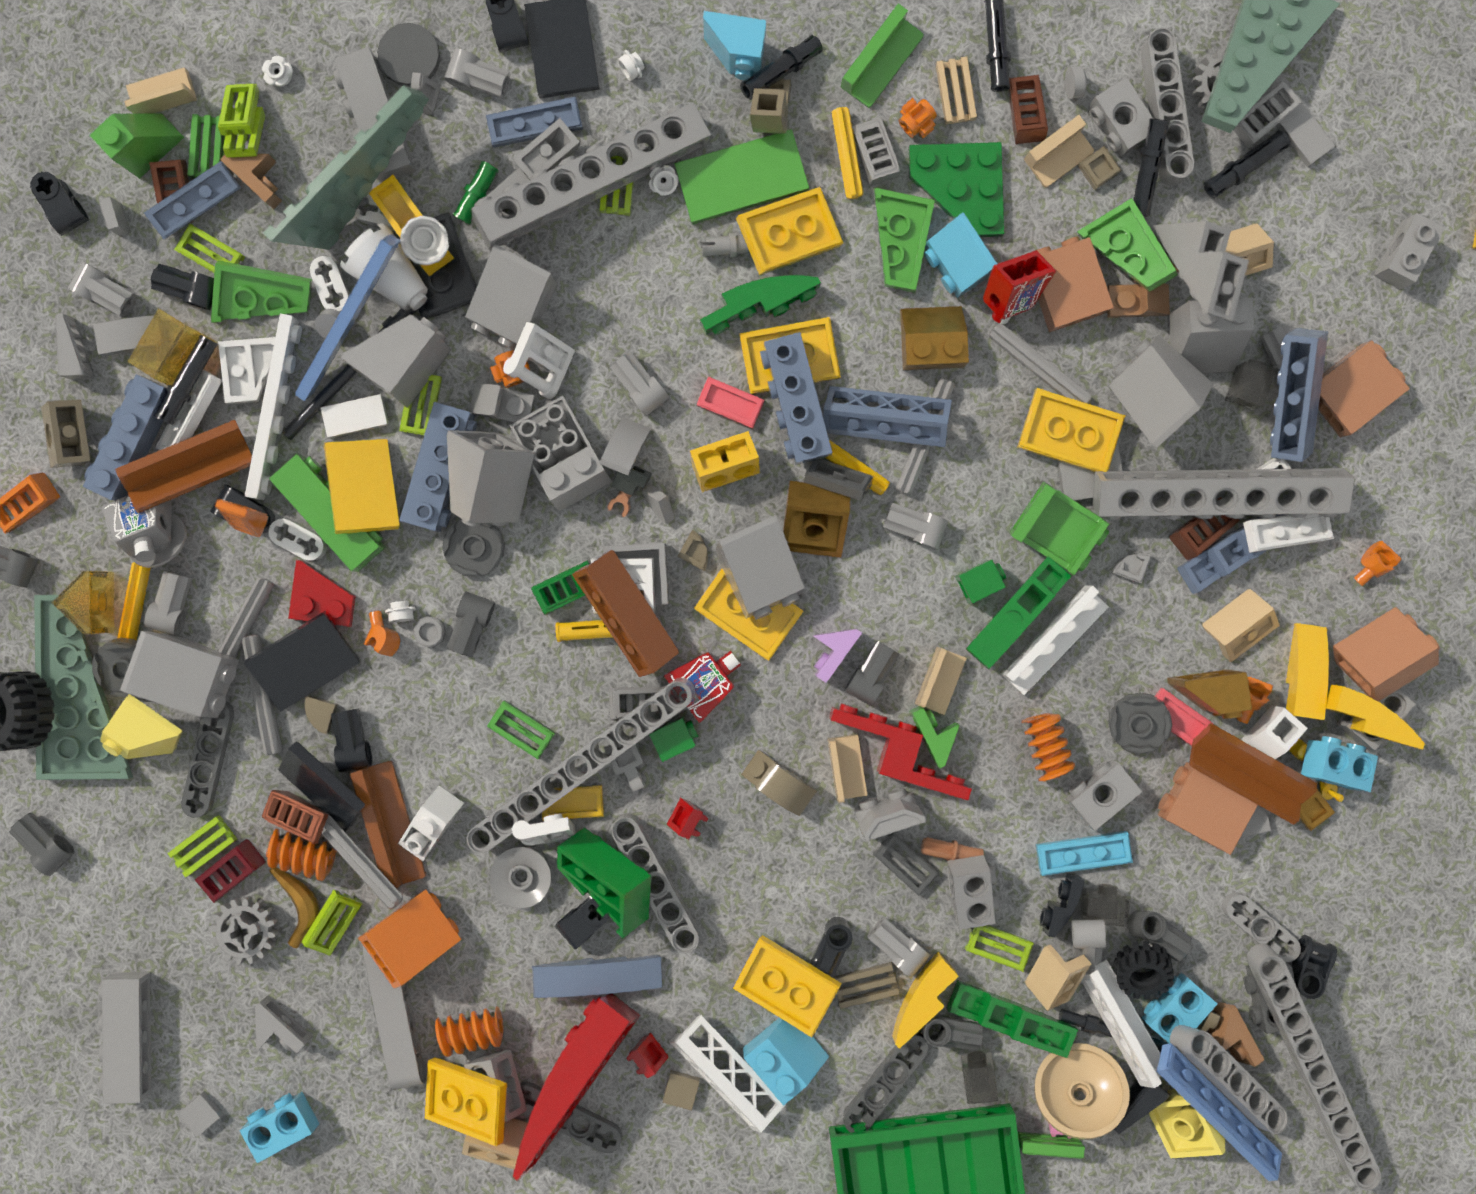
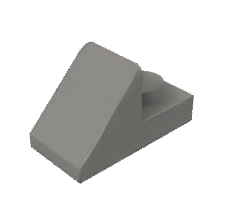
M559 118L512 159L531 180V176L543 169L550 171L558 166L562 160L572 156L581 143L561 118Z
M475 383L469 412L479 416L515 423L532 413L536 396L504 389L500 385Z
M265 997L255 1007L257 1050L275 1034L284 1048L293 1050L297 1054L313 1037L271 997Z

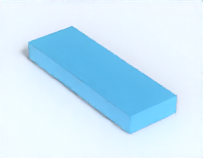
M1127 831L1036 844L1039 870L1042 876L1133 863L1129 833Z

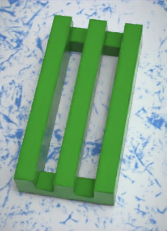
M192 114L188 176L190 178H196L209 169L212 125H216L213 166L219 163L224 155L225 135L221 136L218 129L220 116L204 115L203 117L198 114ZM201 124H204L200 171H198Z
M505 700L487 725L488 728L536 759L541 757L556 734ZM507 710L546 737L543 740L503 714V712ZM500 719L540 745L539 748L536 750L496 723Z
M1018 1132L1019 1147L1023 1154L1084 1158L1085 1146L1082 1145L1079 1139H1068L1064 1135L1051 1137V1134Z

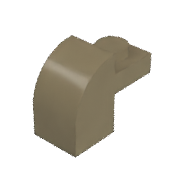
M781 79L768 89L754 88L750 112L754 133H786L791 80Z
M761 750L756 752L741 774L765 796L798 816L801 815L817 792L800 777L783 768Z

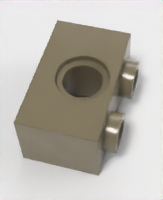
M81 399L48 401L41 406L50 468L81 466L90 462Z

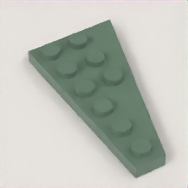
M1242 0L1201 122L1231 134L1313 35L1321 28L1324 22L1332 15L1340 3L1334 0Z
M403 85L376 114L377 122L365 132L361 129L353 138L357 143L346 155L340 151L306 187L307 196L295 206L291 203L283 211L287 217L276 228L270 225L263 234L272 242L329 250L338 241L339 234L347 222L354 217L356 209L363 198L371 192L372 185L379 174L387 168L389 159L397 147L405 141L407 132L422 115L429 98L421 91Z
M34 595L35 673L39 674L40 678L47 682V688H50L52 692L51 698L54 700L55 706L53 707L55 716L54 720H52V730L48 732V738L45 742H41V745L36 747V780L133 778L128 760L121 755L116 757L107 752L100 741L102 731L111 720L112 714L103 688L96 682L92 673L93 659L71 595Z

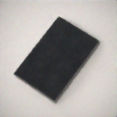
M548 0L524 4L539 99L600 90L586 0Z
M449 212L433 218L445 227L449 242L448 250L454 259L431 276L424 271L420 264L411 261L428 289L425 295L427 300L419 308L421 318L431 319L469 305L477 288ZM394 231L393 234L395 235V237L400 239L396 231Z
M325 611L244 661L245 666L280 712L360 663V659Z
M296 741L288 748L278 771L320 810L328 813L346 832L356 821L365 807V803L299 742Z

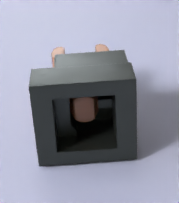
M635 465L629 475L617 471L611 487L620 491L609 502L608 510H612L615 503L620 502L624 505L622 517H625L630 511L631 505L629 501L631 496L637 492L639 486L644 488L652 475L651 472Z

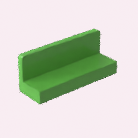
M899 3L842 77L841 88L867 108L872 107L924 36L920 30L905 20L908 10Z

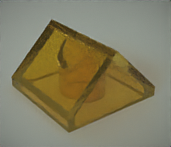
M158 308L127 362L153 379L172 386L199 339V335L201 334L213 342L216 341Z
M82 571L52 604L83 634L114 633V572Z

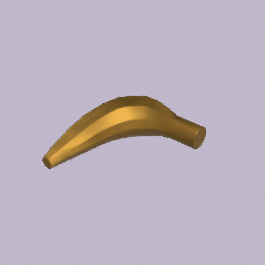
M271 868L269 872L291 898L297 910L298 924L288 940V944L293 948H298L320 912L318 900L304 883L279 868Z

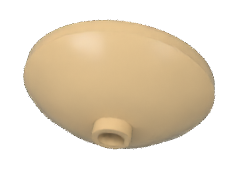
M1073 1043L1068 1058L1050 1053L1038 1068L1034 1085L1038 1108L1046 1121L1062 1134L1076 1139L1088 1140L1099 1138L1114 1130L1124 1118L1129 1104L1128 1081L1118 1062L1104 1050L1089 1044ZM1074 1092H1083L1085 1095V1099L1077 1100L1074 1096Z

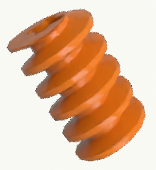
M1039 714L1021 721V723H1030L1032 726L1024 731L1025 735L1035 736V739L1030 741L1028 746L1038 747L1039 749L1031 755L1032 758L1042 760L1040 764L1035 766V770H1042L1046 773L1038 778L1039 781L1059 778L1075 768L1073 761H1066V759L1071 757V751L1069 749H1062L1068 744V739L1058 737L1065 731L1063 726L1055 725L1061 720L1059 714Z
M276 828L271 835L266 857L268 867L274 869L279 865L280 870L284 872L291 868L292 873L295 875H299L303 871L305 877L311 878L315 874L318 881H323L333 867L337 851L334 848L331 851H327V841H323L319 848H315V843L312 842L303 845V838L299 836L295 842H292V833L289 831L281 839L280 829Z
M496 1006L495 1015L492 1017L488 1009H484L481 1019H479L476 1011H472L470 1021H467L464 1014L460 1013L458 1023H455L452 1016L449 1015L447 1016L445 1026L442 1025L440 1018H437L435 1021V1033L438 1045L444 1056H451L454 1050L457 1054H463L466 1048L469 1052H475L478 1045L481 1049L485 1050L489 1047L490 1042L493 1047H499L503 1037V1019L500 1008Z

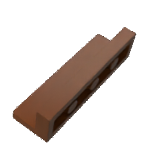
M232 420L120 466L115 471L128 492L135 511L140 513L250 467L252 454L236 421Z
M613 550L606 552L591 564L578 569L572 574L639 677L655 673L679 653L677 647Z
M1212 723L1193 739L1189 760L1190 767L1293 825L1300 821L1301 804L1317 792V783Z
M386 761L350 773L356 796L365 803L361 813L378 869L396 889L402 884L424 878L426 872L422 860L398 844L411 822L393 762Z

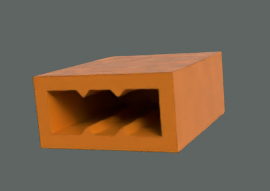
M426 889L358 937L394 989L404 985L461 941L458 935L459 929L455 922L445 917L440 910L441 903L433 893H428Z

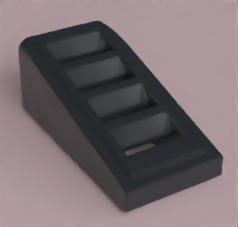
M1136 1080L1129 1089V1104L1126 1114L1114 1130L1118 1134L1122 1133L1170 1097V1094L1161 1085L1156 1088L1140 1086Z

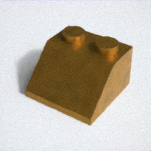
M962 306L900 309L903 370L964 368L969 363L968 331Z
M790 481L783 533L790 551L841 558L850 514V497L804 482Z
M1226 669L1167 678L1168 684L1202 710L1213 712V716H1222L1224 719L1237 718L1242 716L1241 711L1252 710L1247 672Z

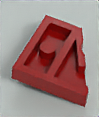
M296 560L288 619L309 621L325 611L334 625L352 627L356 596L310 567L305 561Z

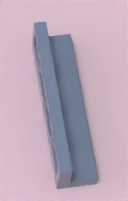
M830 386L823 409V419L828 434L945 447L952 400ZM834 398L848 399L849 402L845 404L834 403ZM877 402L880 405L877 407H869L866 405V403ZM903 405L909 406L911 409L903 411L898 410L896 407ZM938 409L944 411L943 415L929 414L927 410Z

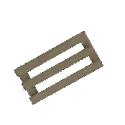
M889 962L834 976V979L840 983H846L888 973V977L845 988L840 986L836 994L840 1009L899 995L892 963ZM888 984L891 985V987L845 999L843 997L845 995L857 993L860 991Z

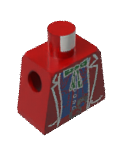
M1037 250L993 266L983 300L993 311L992 318L997 323L1007 324L1012 316L1034 307L1054 276L1056 270Z
M708 651L669 671L664 677L669 683L677 678H686L693 683L695 696L687 707L700 723L734 688V684L728 678V675L740 667L741 664L731 651L717 661ZM673 687L682 701L687 699V692L683 687Z

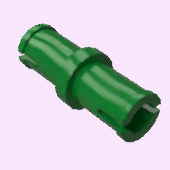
M485 161L480 162L481 164L470 184L465 185L464 190L466 192L452 214L468 225L471 224L472 208L478 200L487 196L486 193L499 172L497 168Z

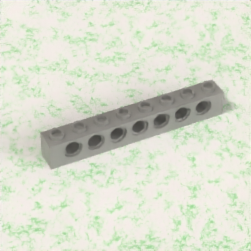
M694 102L686 106L678 104L672 107L667 112V115L659 119L651 117L645 120L640 125V128L632 132L624 130L615 135L613 141L605 145L602 143L594 144L586 150V154L580 157H567L555 169L547 171V169L540 170L531 176V180L521 185L513 183L507 186L502 191V194L494 198L487 196L478 200L474 205L475 207L472 208V220L489 251H491L494 244L502 246L650 174L656 167L669 165L706 147L711 133ZM673 130L677 132L679 138H669L665 131ZM647 143L653 150L644 152L639 149L638 144ZM613 156H620L625 160L626 163L623 165H616L610 160V158ZM593 169L599 176L588 178L583 174V171ZM559 182H565L570 185L571 189L567 192H561L555 185ZM536 195L541 197L544 202L540 205H532L527 199L530 196ZM503 209H511L516 215L511 219H505L500 216L499 212Z
M1344 468L1095 471L1093 508L1099 517L1106 520H1118L1120 516H1132L1139 520H1148L1151 516L1181 519L1185 515H1194L1200 519H1211L1213 515H1225L1234 519L1243 518L1245 515L1274 518L1276 514H1287L1295 518H1303L1307 514L1337 517L1338 513H1350L1355 477ZM1289 489V493L1285 498L1278 499L1281 492ZM1320 489L1318 496L1310 499L1312 492ZM1227 490V494L1223 499L1215 500L1219 492ZM1258 490V494L1253 499L1247 500L1250 492ZM1165 491L1162 499L1153 501L1156 493ZM1196 491V495L1191 500H1184L1188 492ZM1134 492V496L1130 500L1121 501L1125 493Z

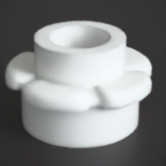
M627 50L623 51L624 55L617 59L621 71L629 81L636 77L638 79L641 78V70L644 69L641 58L636 52L630 54Z
M274 56L272 60H266L263 64V78L271 86H285L292 78V66L286 62L285 58ZM276 69L280 70L278 74L274 73Z
M669 165L656 167L650 173L649 187L653 192H657L662 196L673 193L679 182L675 170ZM663 177L666 178V181L664 183L661 182V178Z
M398 601L390 603L391 608L385 610V613L388 614L389 622L397 623L414 620L413 611L416 608L409 606V601Z

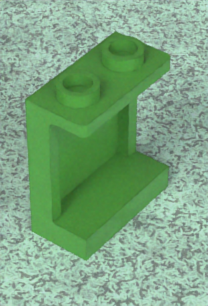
M1043 481L1010 530V534L1021 543L1024 542L1046 557L1049 556L1057 564L1067 569L1069 573L1075 575L1078 570L1082 572L1092 558L1089 553L1095 545L1100 546L1108 536L1109 530L1106 528L1109 523Z

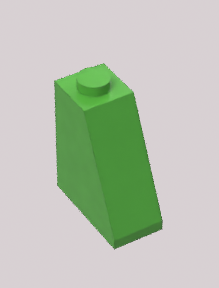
M162 113L112 114L89 135L113 161L139 179L150 170V162L161 160L184 138Z

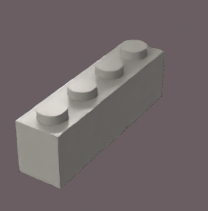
M369 46L334 58L338 69L333 71L335 80L340 90L345 89L348 98L343 100L344 106L350 119L355 118L358 128L354 129L355 136L361 129L365 132L377 122L376 114L390 100L378 61ZM406 141L397 147L389 159L387 168L377 177L380 183L391 175H394L397 179L416 172Z
M113 972L102 979L98 989V997L102 1001V1013L98 1021L99 1030L102 1031V1044L99 1048L102 1075L99 1080V1091L103 1093V1104L141 1103L151 1094L150 972Z

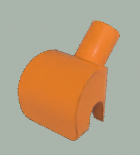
M1378 541L1370 546L1362 556L1361 563L1365 568L1354 579L1361 586H1364L1374 576L1379 578L1394 570L1393 567L1398 565L1402 559L1385 542Z
M381 611L370 612L371 629L364 644L366 646H373L374 651L379 654L391 657L399 649L400 637L395 630L384 627Z
M1248 677L1252 710L1241 711L1242 716L1236 719L1244 724H1248L1254 711H1258L1269 701L1267 697L1272 692L1273 685Z

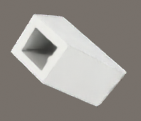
M1271 705L1241 740L1277 759L1286 753L1308 728L1286 708Z
M438 786L420 807L398 844L424 861L450 826L464 803L441 786Z

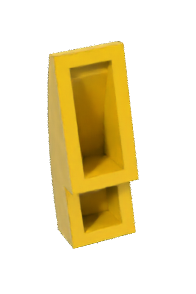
M394 175L384 180L369 193L399 237L401 236V230L410 219L423 216ZM448 250L439 262L427 266L420 264V266L431 276L453 260L454 257Z
M1294 623L1286 683H1289L1286 709L1293 716L1325 720L1329 680L1327 628Z
M1331 684L1326 709L1354 717L1350 729L1409 747L1424 749L1425 743L1416 732L1382 703L1350 688Z
M939 952L923 967L902 1002L892 1035L895 1045L899 1049L945 1007L938 995L959 977L956 970Z

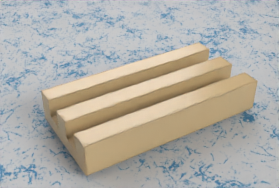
M967 56L961 57L960 60H955L954 58L949 59L948 62H943V60L937 61L936 71L945 125L976 120L977 114ZM959 67L961 68L968 114H964L957 73V68ZM946 69L950 70L957 116H952L945 76Z

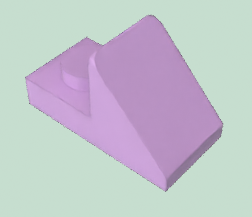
M849 629L813 635V637L832 649L829 655L824 652L814 665L818 669L815 676L827 683L862 632L857 629Z

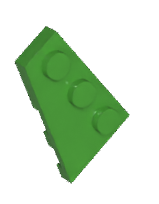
M874 188L885 287L915 293L935 200Z
M1132 198L1077 231L1082 239L1090 237L1093 248L1149 292L1178 275Z
M218 260L215 263L211 323L238 318V320L249 319L250 317L261 315L275 316L280 315V313L307 312L310 308L312 279Z

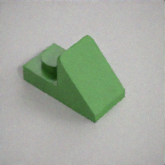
M918 706L910 710L909 712L919 732L923 735V740L935 765L938 768L946 766L959 724L954 722L935 732L934 728L938 724L930 709L925 711L923 707Z

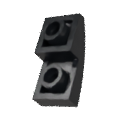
M1066 873L1065 880L1060 881L1058 888V898L1061 899V902L1048 900L1047 908H1043L1041 911L1040 926H1043V931L1049 937H1055L1063 929L1079 902L1085 882L1079 875Z

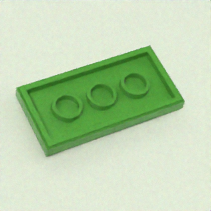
M792 129L787 130L785 134H773L674 163L692 225L809 191V185Z

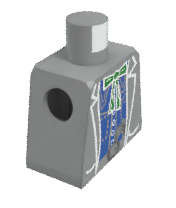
M129 495L101 506L115 543L129 556H135L139 562L152 561L156 556L154 548L171 540V500L140 513L135 511Z

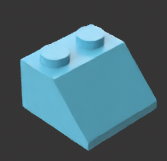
M704 11V40L729 74H734L737 79L746 80L761 70L767 20Z
M964 212L931 237L925 245L926 251L924 255L928 263L933 268L938 267L943 275L941 278L943 286L950 294L954 292L957 298L986 280L990 276L993 266L997 264Z
M781 1018L774 1021L743 1047V1057L783 1106L808 1086L829 1058L828 1053L814 1037L808 1036Z

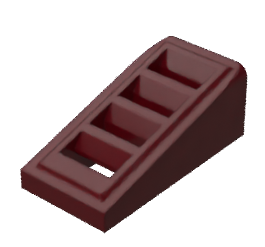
M245 839L196 878L195 881L212 902L215 903L266 861L250 840ZM230 859H231V860L235 863V865L240 869V871L242 872L241 875L238 873V871H237V870L234 868V866L231 864V862L229 861ZM220 867H221V868L225 871V873L230 877V879L232 880L231 883H230L229 880L226 878V876L222 873V871L219 869ZM211 874L216 878V880H217V881L221 884V886L223 887V889H222L221 891H220V889L217 887V885L213 882V880L210 878V875H211Z

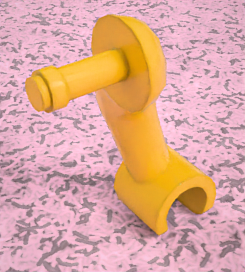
M1298 739L1289 749V752L1303 762L1307 744L1303 740ZM1319 781L1320 793L1325 800L1335 798L1338 802L1344 800V796L1337 793L1338 788L1336 785Z

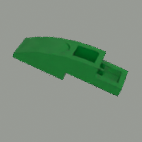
M784 275L751 281L722 293V301L725 306L701 318L700 324L706 335L713 332L714 336L728 330L730 328L729 323L739 317L741 321H745L757 314L756 308L758 307L762 309L765 317L773 314L774 318L789 311L791 309L789 305L800 299L801 303H804L817 295L816 290L820 288L821 282L818 277L803 275Z
M1049 556L1046 557L968 645L966 650L989 670L1050 603L1057 592L1070 579L1071 575Z

